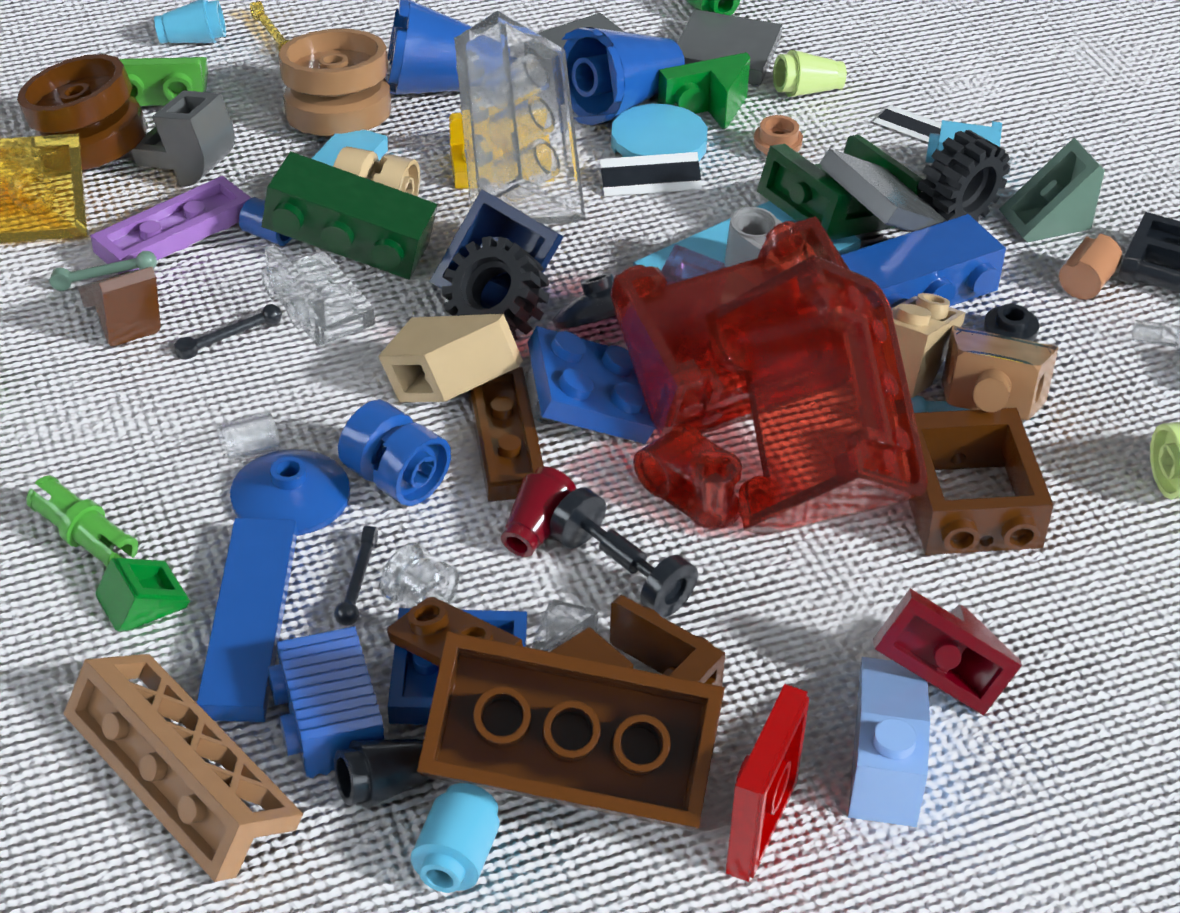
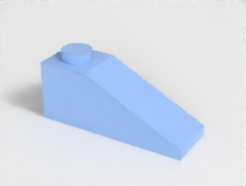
M862 657L848 818L917 827L928 776L930 737L928 682L892 660Z

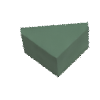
M1073 138L999 210L1028 243L1092 229L1105 170L1080 142Z

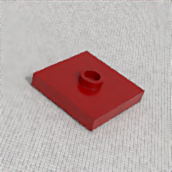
M784 684L751 754H747L742 762L734 788L725 874L749 882L750 878H754L797 784L810 698L807 697L808 691Z

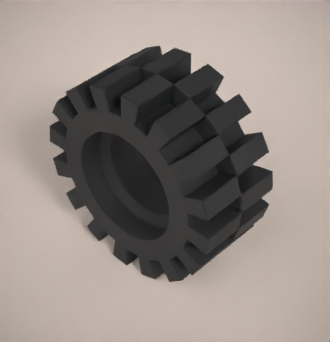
M966 130L965 133L958 131L954 135V140L948 137L943 142L944 149L942 151L936 149L931 157L935 160L931 166L926 164L922 172L927 177L919 181L918 189L922 192L918 196L947 221L969 214L979 222V215L985 218L990 212L989 204L991 202L996 204L1000 198L996 194L998 189L1005 188L1007 180L1003 176L1010 172V165L1007 164L1010 158L1005 153L1006 150L973 131Z
M491 236L483 237V248L472 241L465 246L469 252L466 258L460 253L453 257L452 260L459 265L456 271L448 268L445 271L444 278L452 283L451 286H442V296L449 300L443 304L445 310L452 316L504 314L513 338L516 341L518 340L515 332L516 329L527 335L533 330L527 322L531 316L540 321L544 315V312L537 308V304H548L549 294L542 289L549 286L548 277L541 272L544 268L536 259L507 238L499 237L497 242ZM503 272L508 273L511 277V285L505 298L492 308H483L480 300L485 285L494 276Z

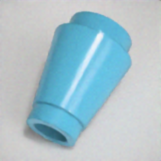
M197 0L154 17L156 34L161 44L216 43V38L226 37L224 15L218 0Z

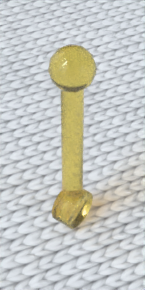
M261 1L250 3V12L253 19L259 20L279 45L278 51H280L282 45L290 40H286L265 14Z

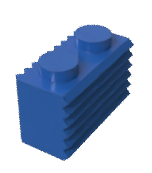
M356 626L277 642L279 664L268 666L271 692L275 706L288 704L290 714L280 716L287 756L301 755L307 777L313 779L319 773L327 776L332 770L334 771L335 753L338 750L349 748L352 740H384L382 715L380 714L379 704H377L376 694H374L373 684H371L370 674L365 663Z

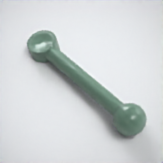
M142 251L133 259L72 272L65 268H56L52 271L49 282L54 289L65 291L71 287L72 282L137 268L153 266L154 269L157 265V259L154 253Z

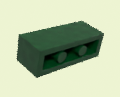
M290 151L267 186L261 227L410 280L430 242L438 204Z

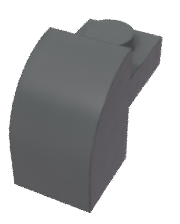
M182 91L152 116L156 127L148 132L141 142L131 150V154L136 166L155 167L163 171L174 170L181 187L197 183L221 162L234 146V128L221 93Z

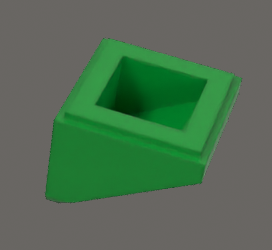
M111 558L96 590V597L114 629L120 632L137 628L187 608L190 602L167 562L160 560Z

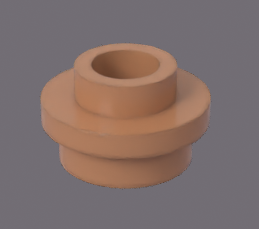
M768 116L761 121L760 127L754 133V145L766 156L772 145L786 144L798 152L803 143V135L799 131V124L788 116Z

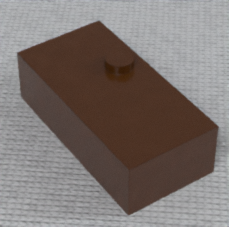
M447 631L417 772L424 777L454 783H468L483 789L693 831L698 829L700 825L725 687Z

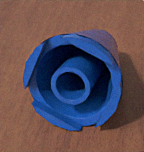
M398 0L399 9L395 11L387 57L391 70L390 75L386 74L385 77L390 86V94L501 89L504 80L512 81L516 66V53L509 52L508 41L415 1Z
M582 27L566 33L562 40L567 41L563 50L555 53L553 80L558 98L563 107L571 106L578 115L572 118L578 123L593 126L606 123L622 112L657 95L659 69L685 65V59L679 45L669 38Z

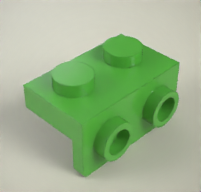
M206 57L119 59L123 63L132 85L130 96H133L140 106H164L182 91L206 92L208 66Z

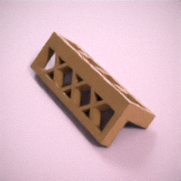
M150 654L85 659L63 715L214 882L237 877L254 838L296 831L303 816L301 810ZM139 678L148 688L132 683L128 679ZM164 717L182 723L186 728L168 722ZM201 757L219 763L225 769L205 762ZM241 799L260 805L264 811L252 812Z

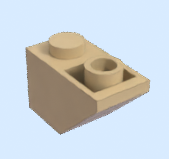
M920 293L918 296H914L877 316L860 380L910 398L915 397L932 385L946 357L952 326L961 327L966 312L949 307L950 301L942 296Z
M504 314L411 317L378 356L399 402H446L518 368L523 362Z

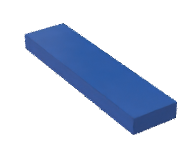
M235 518L197 699V704L214 721L265 722L271 690L268 666L275 665L277 642L281 633L297 540V525L294 519Z

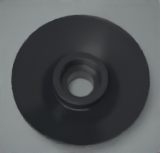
M612 273L599 275L583 281L581 286L584 294L563 307L552 321L554 327L558 329L595 323L638 308L656 298L659 293L654 285L630 282L615 283Z

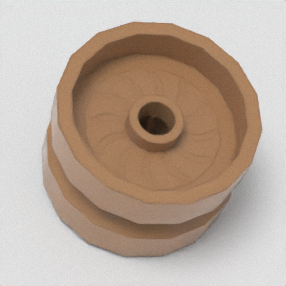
M326 29L297 36L282 45L278 57L281 78L287 86L283 99L285 116L290 126L303 133L333 136L334 134L363 129L369 130L379 126L389 118L392 106L390 86L385 80L388 71L387 48L380 37L370 32L354 29Z

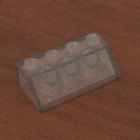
M496 11L454 38L470 205L472 207L479 192L483 189L542 224L578 223L586 219L565 49L500 11Z

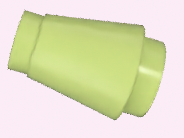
M793 49L787 54H779L773 67L774 87L777 92H785L788 97L834 89L841 90L845 85L847 76L846 66L843 61H835Z

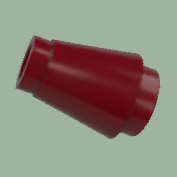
M547 466L539 467L534 473L527 474L522 480L505 530L501 535L503 545L515 555L521 557L532 556L534 551L551 535L549 527L552 515L559 503L570 492L577 489L574 482L563 472Z

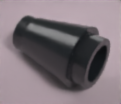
M424 739L352 740L349 748L338 750L334 757V773L343 801L347 805L360 803L364 808H369L421 785L428 780L434 779L421 776L417 772Z

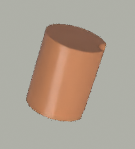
M1101 233L1096 239L1086 236L1060 269L1059 280L1063 289L1072 297L1089 300L1096 297L1121 264L1123 256L1118 243L1110 236Z

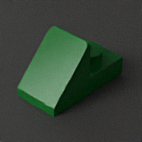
M745 52L659 69L657 104L675 105L688 109L695 114L709 112L722 129H726L747 98L750 56Z

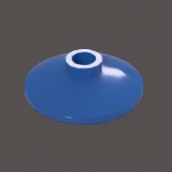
M302 449L280 450L262 455L245 465L232 482L230 499L233 511L238 518L294 519L297 525V536L326 527L343 513L350 499V483L345 470L335 460L326 455Z

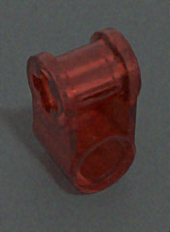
M688 424L679 425L640 449L634 455V470L643 487L652 495L662 498L684 513L695 524L703 528L720 529L734 524L739 519L741 503L735 492L736 484L742 476L741 460L734 453L724 450L704 437L696 428Z

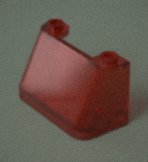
M816 216L795 223L785 221L774 226L767 233L765 242L756 259L667 285V280L658 267L635 265L626 269L621 274L615 275L611 289V301L651 422L659 437L665 443L681 442L827 394L849 382L860 369L882 322Z
M812 255L705 314L710 338L709 350L713 359L721 367L745 377L763 476H754L746 480L739 489L737 507L743 522L744 531L763 536L774 535L902 504L922 495L926 491L928 485L927 470L894 319L888 299L874 281Z

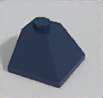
M481 189L429 282L442 289V286H451L452 283L444 278V274L447 268L456 271L459 265L452 260L453 257L460 253L466 258L469 255L465 247L467 244L474 241L483 248L482 238L489 236L497 242L499 237L507 238L513 244L515 242L544 268L541 272L544 273L564 236ZM503 272L494 276L485 285L480 300L483 308H492L505 298L511 285V277L508 273Z

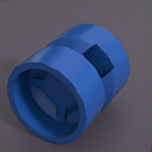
M378 399L369 401L360 407L347 421L340 435L338 457L343 465L365 480L374 482L378 489L400 504L413 506L420 504L430 497L440 486L451 461V447L441 436L424 425L413 422L410 416L392 404Z

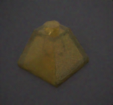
M63 134L0 139V244L88 238L80 135Z

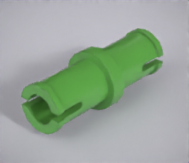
M51 475L44 476L35 482L36 485L51 495L49 500L43 498L32 488L28 491L26 497L28 507L59 529V535L62 540L70 546H82L104 563L106 568L111 558H122L113 551L115 546L122 549L132 558H135L138 551V541L136 538L126 534L105 518V511L95 501L80 499L63 486L57 478Z

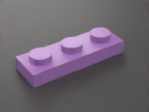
M222 175L90 235L93 252L107 264L136 258L142 251L154 253L156 259L159 260L238 223L240 211L245 202L251 197Z

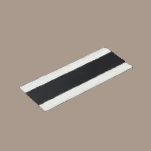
M893 105L886 108L873 121L876 124L927 143L929 142L930 133L940 134L942 124Z
M698 152L600 159L604 197L703 189Z

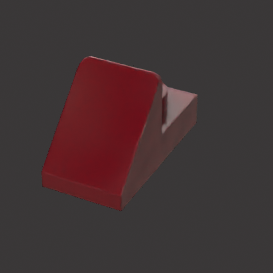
M911 588L873 638L875 650L983 716L1022 666L1021 660L966 607L959 604L950 613Z

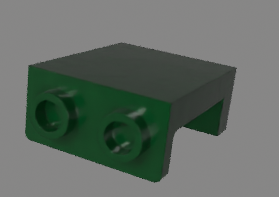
M857 134L848 137L843 153L885 167L915 194L921 193V190L918 189L919 181L923 180L921 177L862 136ZM786 144L770 146L757 192L824 242L896 228L884 224L821 168L822 165H814Z

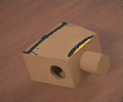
M952 326L941 378L946 401L955 407L969 410L981 409L986 412H997L1002 408H1017L1021 420H1030L1047 402L1059 347Z

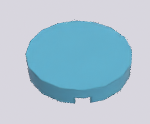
M651 103L634 106L619 114L612 122L611 149L614 154L618 152L622 157L698 152V159L700 161L707 150L708 127L701 117L688 109L675 105Z

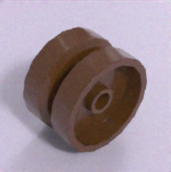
M93 54L67 59L36 74L19 90L17 101L31 129L36 130L34 140L48 168L60 172H72L100 167L134 149L146 136L147 122L139 103L133 96H130L132 85L125 67L118 57L107 54Z

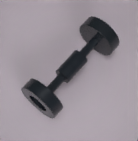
M581 487L570 492L559 503L552 515L549 527L552 537L569 549L580 547L594 537L600 542L599 549L630 573L634 574L639 571L647 577L640 595V601L643 606L655 610L663 618L678 611L688 600L696 586L698 579L697 568L680 555H671L662 560L656 567H653L646 561L647 554L617 531L610 530L606 532L600 527L606 513V503L602 497L587 487Z

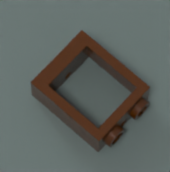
M1002 408L997 412H986L980 409L902 413L895 459L925 555L1039 549L1044 547L1054 505L1017 408ZM1005 467L1015 494L1013 497L945 500L935 470ZM984 536H991L986 540H980Z

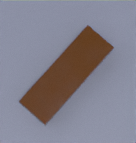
M518 367L468 391L488 502L516 499L523 478L527 474L534 473L537 468L544 466L523 367Z

